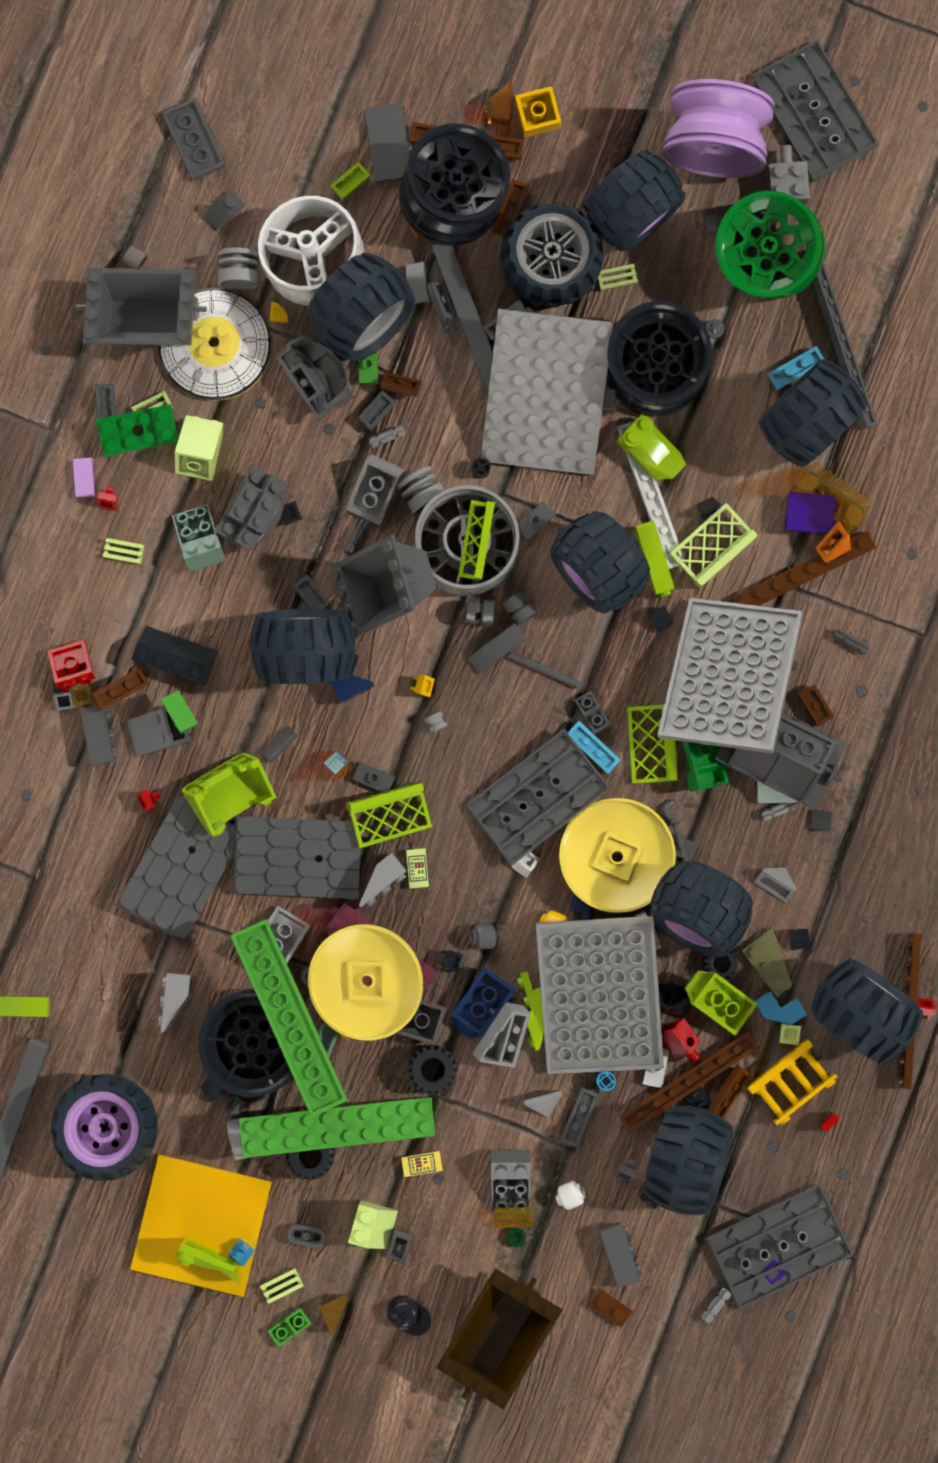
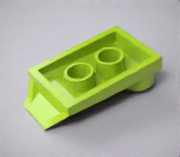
M643 414L616 441L656 481L673 479L686 465L682 454L654 426L652 419Z
M697 971L685 987L691 1004L733 1035L738 1033L758 1005L714 971Z
M187 1238L181 1243L176 1255L179 1258V1263L186 1266L195 1264L203 1268L219 1270L238 1284L241 1282L242 1279L237 1270L238 1262Z

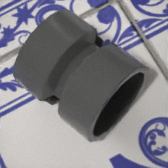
M523 591L516 593L502 603L508 613H513L511 619L517 626H520L537 614L532 604H526L528 600Z
M468 599L466 623L477 624L481 621L482 625H493L495 600L480 602L478 599Z

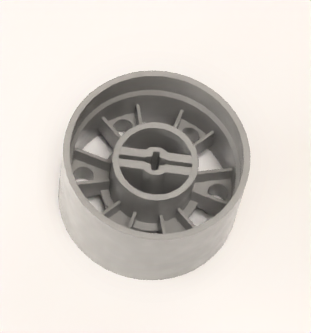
M471 485L452 487L432 498L419 516L415 530L416 548L422 550V533L439 536V549L426 553L429 561L437 559L440 562L438 567H431L435 584L440 589L459 596L481 595L499 586L512 571L519 547L518 523L509 505L494 492ZM455 500L459 516L447 522L436 510L442 505ZM471 500L478 502L480 500L486 503L487 501L495 502L494 507L498 511L492 517L484 566L488 564L497 575L480 584L478 580L472 579V585H463L462 580L464 578L461 577L457 578L455 584L438 576L437 574L447 564L456 570L460 568L461 558L453 554L449 549L447 539L451 531L461 525V533L458 539L462 557L466 524L469 516V511L463 510L462 504L465 502L471 503ZM474 506V515L476 513L477 506ZM437 521L440 526L438 529L432 530L429 528V523ZM503 521L506 526L504 529L499 530L495 527V523ZM472 526V527L470 528V533L472 534V536H473L474 538H476V536H475V534H474V532H473V526ZM512 532V553L495 549V536ZM474 542L468 546V553L471 557H473V550L476 546ZM497 559L505 560V566L502 568L495 565ZM470 561L464 565L463 573L474 575L475 567Z

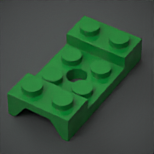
M172 404L96 419L104 457L175 443L179 439ZM135 425L143 427L144 432L142 435L137 436L133 433Z
M683 741L690 770L689 773H686L690 792L729 783L725 765L715 760L720 746ZM701 745L705 748V754L701 752Z

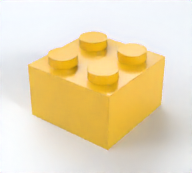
M552 86L515 95V106L524 138L561 129V118Z

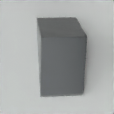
M395 1228L386 1257L405 1263L414 1233Z

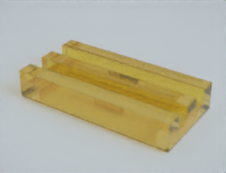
M533 1207L494 1208V1228L533 1227Z

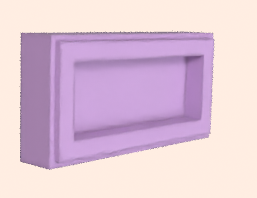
M73 459L75 497L95 496L93 459Z

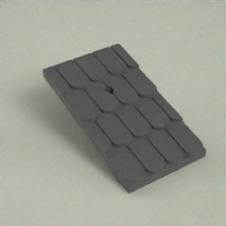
M818 40L809 43L752 75L756 87L773 99L775 104L773 115L796 152L800 162L807 161L808 175L813 183L870 152V150L879 147L878 141Z
M564 728L466 804V808L512 867L603 797L611 788Z
M178 795L115 906L183 943L234 855L235 826L226 821V827L222 834L218 836L209 835L186 798Z
M235 816L232 893L358 899L361 848L358 847L352 821Z
M821 1184L803 1190L704 1237L737 1309L748 1306L854 1255ZM773 1259H775V1261L779 1264L776 1267L773 1264L770 1268L763 1272V1269L768 1264H770L773 1261ZM779 1270H784L786 1275L772 1285L765 1278V1275H768L773 1280L781 1274Z

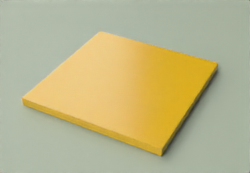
M159 1154L130 1270L244 1297L255 1251L244 1266L239 1263L237 1265L239 1276L242 1279L239 1284L222 1271L203 1268L195 1264L183 1265L178 1262L179 1258L176 1255L185 1238L231 1258L228 1256L229 1252L239 1239H242L256 1250L272 1181Z

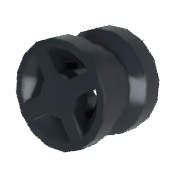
M478 458L473 462L472 473L476 478L484 479L490 474L491 465L487 459Z

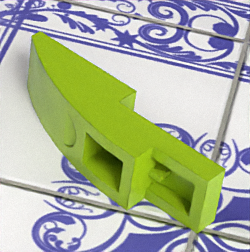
M526 971L520 973L521 978L517 980L520 989H524L526 996L523 997L525 1006L531 1009L527 1024L531 1035L527 1036L530 1048L534 1047L535 1051L540 1049L544 1034L541 988L533 990L528 972Z

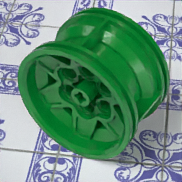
M760 191L740 199L724 215L717 231L716 255L724 275L740 290L762 299H783L801 292L816 278L825 257V236L818 218L801 201L779 191ZM766 211L762 220L754 216L759 212ZM788 214L792 215L800 224L788 225ZM773 222L780 223V229L777 232H772L770 229ZM755 228L762 230V235L759 238L752 236ZM740 233L744 240L736 244L738 234ZM790 234L793 235L794 242L791 245H786L785 237ZM769 241L775 243V245L772 246V250L766 248V245H768ZM806 244L803 260H801L796 250ZM751 247L757 248L758 252L755 257H749L748 250ZM785 253L789 254L790 261L787 264H782L780 257ZM764 260L771 261L772 265L769 270L762 268ZM752 265V276L747 274L741 266ZM777 271L787 275L784 279L773 281Z

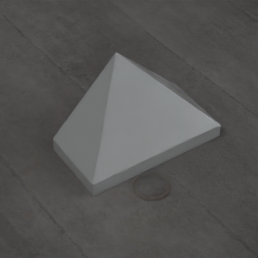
M764 868L754 881V883L786 903L796 891V887L786 868Z
M559 1090L523 1101L529 1108L549 1117L561 1098L562 1092Z

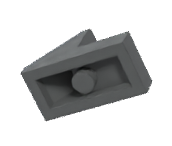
M231 190L220 201L216 199L204 217L216 230H219L245 204Z

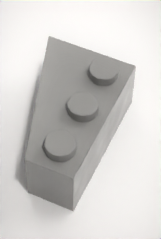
M507 1002L504 1004L473 1052V1055L479 1062L515 1068L531 1014L524 1005Z

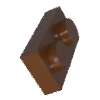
M385 372L380 388L390 392L402 393L406 396L417 397L422 381Z
M815 684L798 694L817 727L834 718Z
M601 1288L589 1304L621 1328L633 1312Z

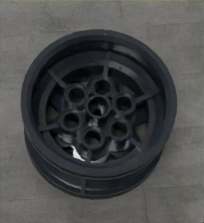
M451 123L440 125L427 131L414 144L400 182L399 204L403 216L414 231L425 239L437 244L458 246L479 239L493 225L510 184L508 159L495 139L476 127ZM437 157V162L431 161ZM445 166H450L452 170L445 168ZM463 171H468L471 175H466ZM432 178H437L439 182L433 181ZM421 181L425 182L429 189L426 193L422 189ZM469 188L474 189L476 192H471ZM437 195H442L445 199H440ZM485 199L486 201L476 209L475 201ZM456 200L463 202V205L456 203ZM448 205L450 206V209L453 213L446 212L442 209Z
M653 301L634 307L617 322L610 336L607 350L608 368L606 380L610 389H615V397L622 405L638 414L659 417L682 410L700 392L711 366L712 344L706 327L693 312L676 303ZM648 328L646 338L635 335L637 332ZM669 329L679 334L682 338L671 340ZM661 337L664 343L656 344L654 338ZM643 345L647 351L641 353L637 350V346ZM672 347H676L679 349L680 353L678 355H673L670 352V349ZM623 353L631 360L625 366H623L622 361ZM692 357V371L690 372L683 363ZM643 364L646 370L640 372L635 366ZM675 366L679 372L673 374L669 371V367ZM657 374L661 376L662 380L654 382L652 375ZM642 383L644 390L640 389L636 385ZM668 385L676 388L673 391L666 392Z
M245 989L229 994L210 1009L200 1028L198 1048L204 1069L217 1085L239 1096L257 1097L270 1094L282 1088L293 1078L286 1059L279 1068L277 1067L275 1057L282 1056L283 1052L279 1043L275 1049L268 1047L267 1041L270 1038L276 1039L271 1026L268 1031L260 1030L259 1023L262 1020L268 1021L264 1010L257 1015L254 1014L249 1005H262L254 989ZM230 1014L232 1026L220 1028L225 1018ZM242 1019L250 1021L249 1029L243 1030L240 1027ZM231 1035H236L239 1038L238 1045L232 1046L229 1044L228 1039ZM251 1036H253L254 1039H259V1041L256 1043L257 1047H254V1045H249L248 1042L251 1040ZM218 1049L229 1052V1057L225 1064L219 1055ZM238 1053H245L247 1055L246 1063L241 1064L237 1061ZM263 1054L266 1056L267 1062L265 1065L257 1064L256 1057ZM249 1069H253L259 1078H246L242 1076Z

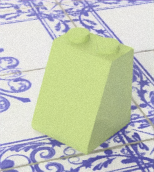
M185 416L175 449L176 474L209 481L213 480L223 436V423L216 420L202 419L197 416Z
M361 1200L348 1243L364 1248L387 1249L398 1210Z

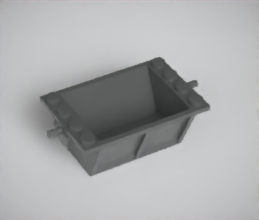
M88 268L86 304H76L75 306L76 310H85L82 343L191 346L193 321L198 320L199 312H207V306H199L198 298L195 297L197 270Z
M394 534L331 566V576L335 580L337 587L336 594L341 601L338 603V606L341 608V611H345L348 614L355 638L416 610L415 607L437 589L426 551L397 542Z
M782 712L774 753L721 747L715 760L816 810L826 786H829L833 779L840 783L843 781V777L836 774L838 769L836 764L846 743Z

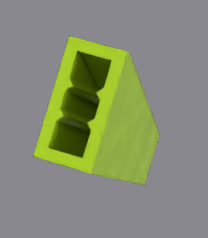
M653 520L638 525L633 533L637 545L648 561L650 567L649 580L654 595H660V598L669 596L671 591L674 590V584L655 522Z

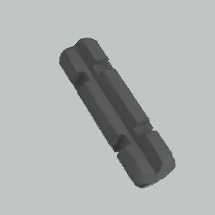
M360 520L358 527L355 528L348 539L349 542L343 547L344 551L349 554L354 552L355 546L359 544L365 534L364 531L370 526L367 520Z
M840 628L833 635L838 641L842 640V643L854 650L857 649V652L863 655L869 649V645L864 642L861 643L859 639L848 633L845 634V631Z

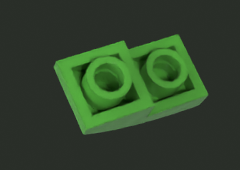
M299 1308L267 1332L277 1347H280L311 1325V1322L302 1309Z

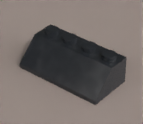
M146 626L137 641L131 660L206 687L218 650Z

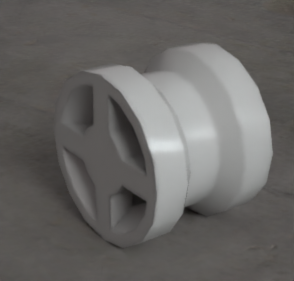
M442 712L424 719L429 724L430 733L448 726L442 719Z

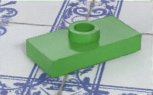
M378 351L362 361L359 360V384H378Z

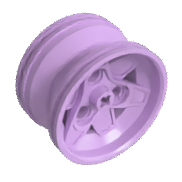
M719 79L690 80L675 86L672 91L670 106L679 119L669 129L663 147V156L669 163L688 172L718 178L750 177L761 173L765 169L767 158L766 143L759 129L768 125L773 119L775 104L769 95L746 84Z

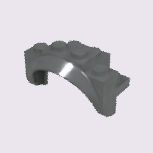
M304 334L293 339L285 345L287 349L276 356L317 420L322 419L334 409L342 408L354 398L348 388V377L343 363L330 348L317 341L314 335Z
M250 465L214 532L225 537L232 544L252 551L255 545L264 540L279 522L284 509V491L288 483L273 474H268L256 466Z

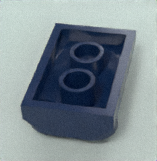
M484 967L451 1014L453 1027L470 1039L483 1037L504 1004L510 1000L516 988L493 971Z

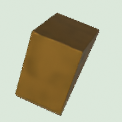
M347 1294L328 1301L319 1307L330 1334H335L349 1297Z

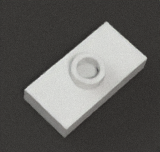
M663 1049L664 1068L645 1069L644 1085L662 1088L669 1055L667 1049Z

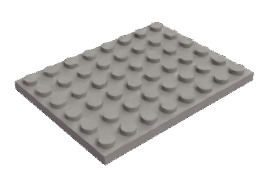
M498 308L481 458L487 459L490 463L594 475L608 368L607 350L613 322Z
M689 598L658 737L774 753L803 611Z
M654 917L536 923L547 1074L664 1068Z

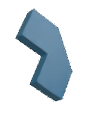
M771 991L754 1001L758 1004L757 1008L763 1018L792 1025L807 1015L797 998L780 1008Z

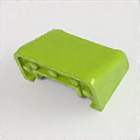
M247 753L236 755L182 789L187 802L211 836L222 834L226 827V821L254 804L265 807L276 798L259 759Z

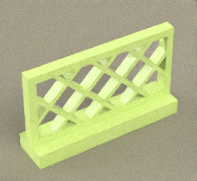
M726 503L677 546L670 555L695 581V584L700 589L755 540L758 535ZM725 509L731 515V522L720 521V514ZM708 524H717V535L706 534V526ZM720 524L730 525V535H719ZM733 525H740L746 532L741 536H734ZM695 536L703 537V547H692V539ZM706 537H716V548L705 547ZM719 538H730V546L728 548H719ZM680 549H689V559H680L676 553ZM691 550H702V560H691ZM705 550L716 551V559L705 561ZM691 563H702V570L697 576L691 571Z

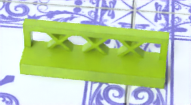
M471 500L458 577L482 580L495 502L487 501V503ZM474 506L485 507L484 516L477 519L473 513ZM477 523L482 531L479 536L474 538L470 533V528ZM474 542L478 547V553L471 557L467 552V546ZM470 561L475 567L474 575L463 573L464 565Z

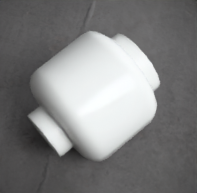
M575 1181L560 1186L558 1188V1195H556L558 1205L563 1206L567 1210L582 1205L584 1198H586L583 1186Z

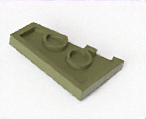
M773 927L741 950L776 997L792 986Z

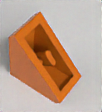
M837 522L815 549L824 562H829L851 550L850 536L842 524Z

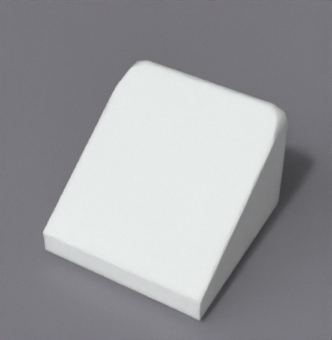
M530 852L514 864L512 868L527 878L540 858Z

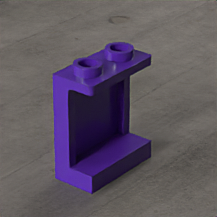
M789 492L787 495L784 532L792 533L797 531L827 535L837 523L834 520V513H837L838 501H835V496Z

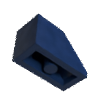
M351 674L346 679L330 682L341 704L375 687L372 681Z

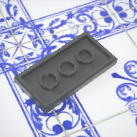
M196 97L161 112L192 181L226 167Z
M402 103L364 108L376 183L402 179L410 155Z

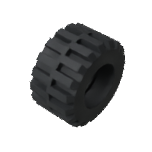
M427 1045L420 1048L412 1056L408 1067L411 1083L417 1090L431 1095L440 1094L448 1090L454 1083L457 1074V1065L454 1057L446 1048L438 1045ZM436 1058L442 1062L444 1074L439 1080L429 1081L423 1077L421 1067L427 1059Z
M334 1148L320 1149L322 1153L321 1160L317 1165L311 1167L304 1165L300 1161L299 1152L285 1153L288 1169L293 1172V1175L300 1177L302 1180H317L325 1175L333 1165Z

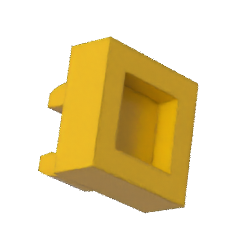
M423 674L414 676L413 679L417 681L416 686H410V689L419 695L430 697L435 679Z

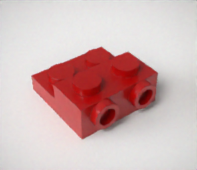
M84 640L47 651L54 681L59 690L69 691L74 685H88L92 682L91 680L96 679Z

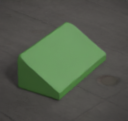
M179 690L161 699L180 733L198 724Z

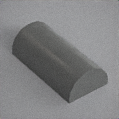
M421 1000L413 1018L396 1033L435 1045L446 1007Z

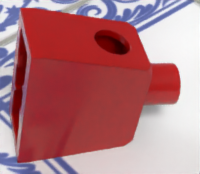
M684 1018L666 1023L661 1028L662 1045L675 1058L686 1056L691 1063L700 1058V1054L695 1050L700 1044V1040Z

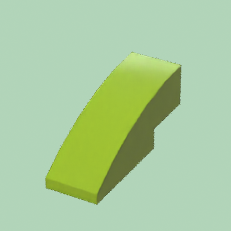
M0 996V1016L49 1017L50 997Z

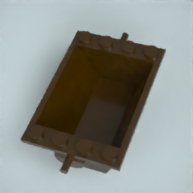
M495 1268L443 1354L436 1368L466 1387L461 1396L463 1399L466 1400L470 1392L473 1391L504 1410L559 1318L563 1309L539 1295L540 1293L533 1288L538 1280L532 1276L529 1283L526 1284L523 1281L518 1282Z

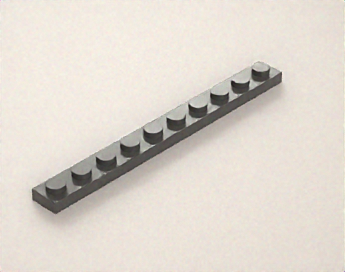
M823 261L819 273L812 281L816 297L819 300L822 315L825 318L828 333L831 336L834 351L840 363L839 367L854 379L867 402L866 409L857 418L858 424L861 429L873 428L878 426Z

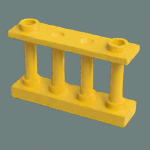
M805 1039L799 1046L795 1047L746 1087L751 1094L755 1092L757 1095L760 1094L776 1114L777 1118L773 1120L776 1125L785 1124L791 1119L789 1115L824 1087L828 1089L836 1083L834 1079L838 1076L835 1073L828 1075L811 1054L810 1048L813 1045L808 1039ZM800 1056L808 1061L823 1080L814 1088L796 1066L795 1060ZM785 1068L792 1072L808 1092L799 1100L781 1078L780 1072ZM770 1080L776 1083L792 1103V1106L784 1112L766 1091L765 1084Z

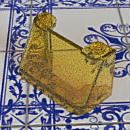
M817 463L810 464L796 481L790 492L812 493L817 487L825 494L835 496V501H838L839 504L847 509L841 517L846 521L844 529L852 535L867 516L871 508L870 501Z

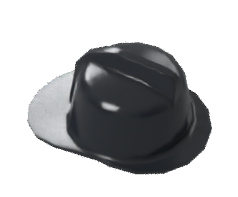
M658 985L660 1008H665L674 1015L689 1011L691 1005L690 998L685 990L686 986Z
M399 1295L394 1297L388 1304L387 1315L389 1320L405 1333L411 1336H419L429 1329L431 1324L429 1312L412 1298Z

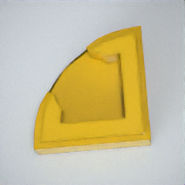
M271 302L270 322L289 323L285 309L278 303Z

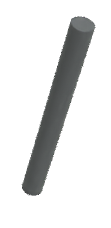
M512 651L508 656L511 660L577 689L581 683L574 678Z

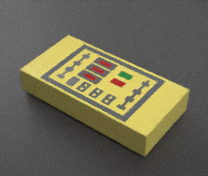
M440 1151L401 1157L404 1177L443 1171Z

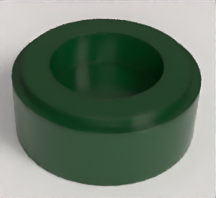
M513 1227L507 1232V1242L512 1247H520L525 1243L526 1234L523 1229Z

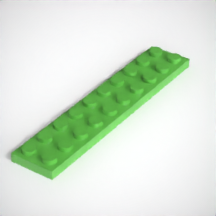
M267 919L230 935L311 1117L348 1101Z
M431 1097L330 1108L311 1117L309 1111L238 1118L242 1158L435 1136Z

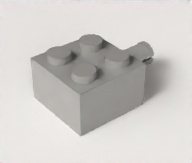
M780 146L781 163L769 164L767 168L768 191H779L789 194L804 205H807L810 199L807 161L792 162V146Z

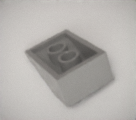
M373 454L365 460L346 510L380 526L398 491L397 485L402 481L406 470Z
M277 906L268 923L284 959L288 963L310 925Z

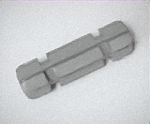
M399 425L394 427L395 429L393 430L389 429L378 434L377 437H370L369 443L371 447L375 448L380 443L384 444L396 439L397 436L405 435L403 426Z
M798 803L777 804L770 809L763 810L761 816L764 821L770 820L773 816L777 817L789 810L796 809Z
M726 1288L720 1290L719 1296L713 1299L707 1307L708 1310L704 1311L701 1315L705 1322L711 1323L714 1319V1314L717 1315L724 1306V1301L731 1297V1293Z

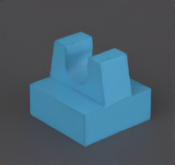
M239 1239L228 1256L244 1266L255 1249L242 1239Z

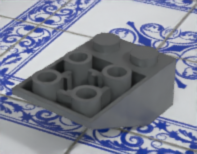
M166 708L127 720L136 757L192 743L189 729L180 733Z
M491 1150L492 1213L530 1212V1150Z

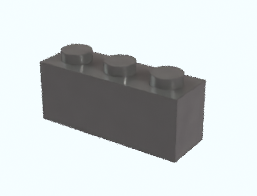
M97 706L81 708L90 765L98 766L116 762L115 758L118 757L117 748L112 744L114 731L113 727H109L108 721L111 720L110 709L107 708L100 712Z
M622 1223L600 1229L601 1238L617 1287L621 1288L639 1282V1276L642 1275L639 1264L635 1265L633 1259L636 1256L633 1245L629 1246L627 1238H630L627 1226L623 1227Z

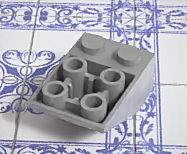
M393 853L376 865L359 904L361 908L364 906L369 908L376 902L375 897L379 894L384 896L391 890L390 885L394 882L399 884L406 878L404 874L407 871Z
M167 973L166 977H163L162 988L165 989V995L161 996L160 1008H163V1014L158 1019V1027L161 1028V1032H166L170 1029L191 997L194 975Z

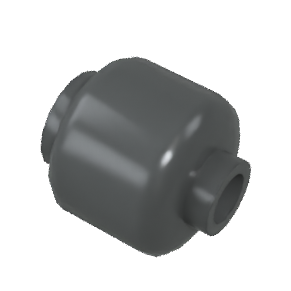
M478 924L470 931V942L479 950L493 949L496 942H499L500 939L499 931H496L492 924Z

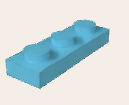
M815 346L768 373L767 377L777 392L801 378L824 357L818 347Z
M580 721L568 732L578 747L606 774H609L621 761Z

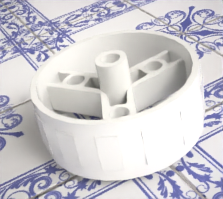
M320 196L294 198L275 209L266 219L260 231L258 253L263 270L276 291L294 303L309 306L311 299L316 294L315 292L327 279L325 256L353 232L354 245L349 260L356 255L364 253V245L355 221L339 203ZM318 216L329 218L314 232L304 230L299 234L284 231L291 224L304 218ZM295 246H299L301 250L295 249ZM271 253L303 261L308 286L288 284L275 276L270 270Z

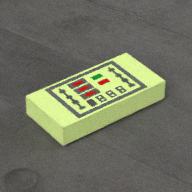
M426 848L406 850L410 889L429 887Z

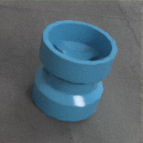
M601 1071L596 1077V1084L601 1090L610 1091L615 1087L616 1078L610 1071Z

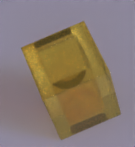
M85 684L69 688L73 707L76 709L95 705L90 696L93 693L91 685Z

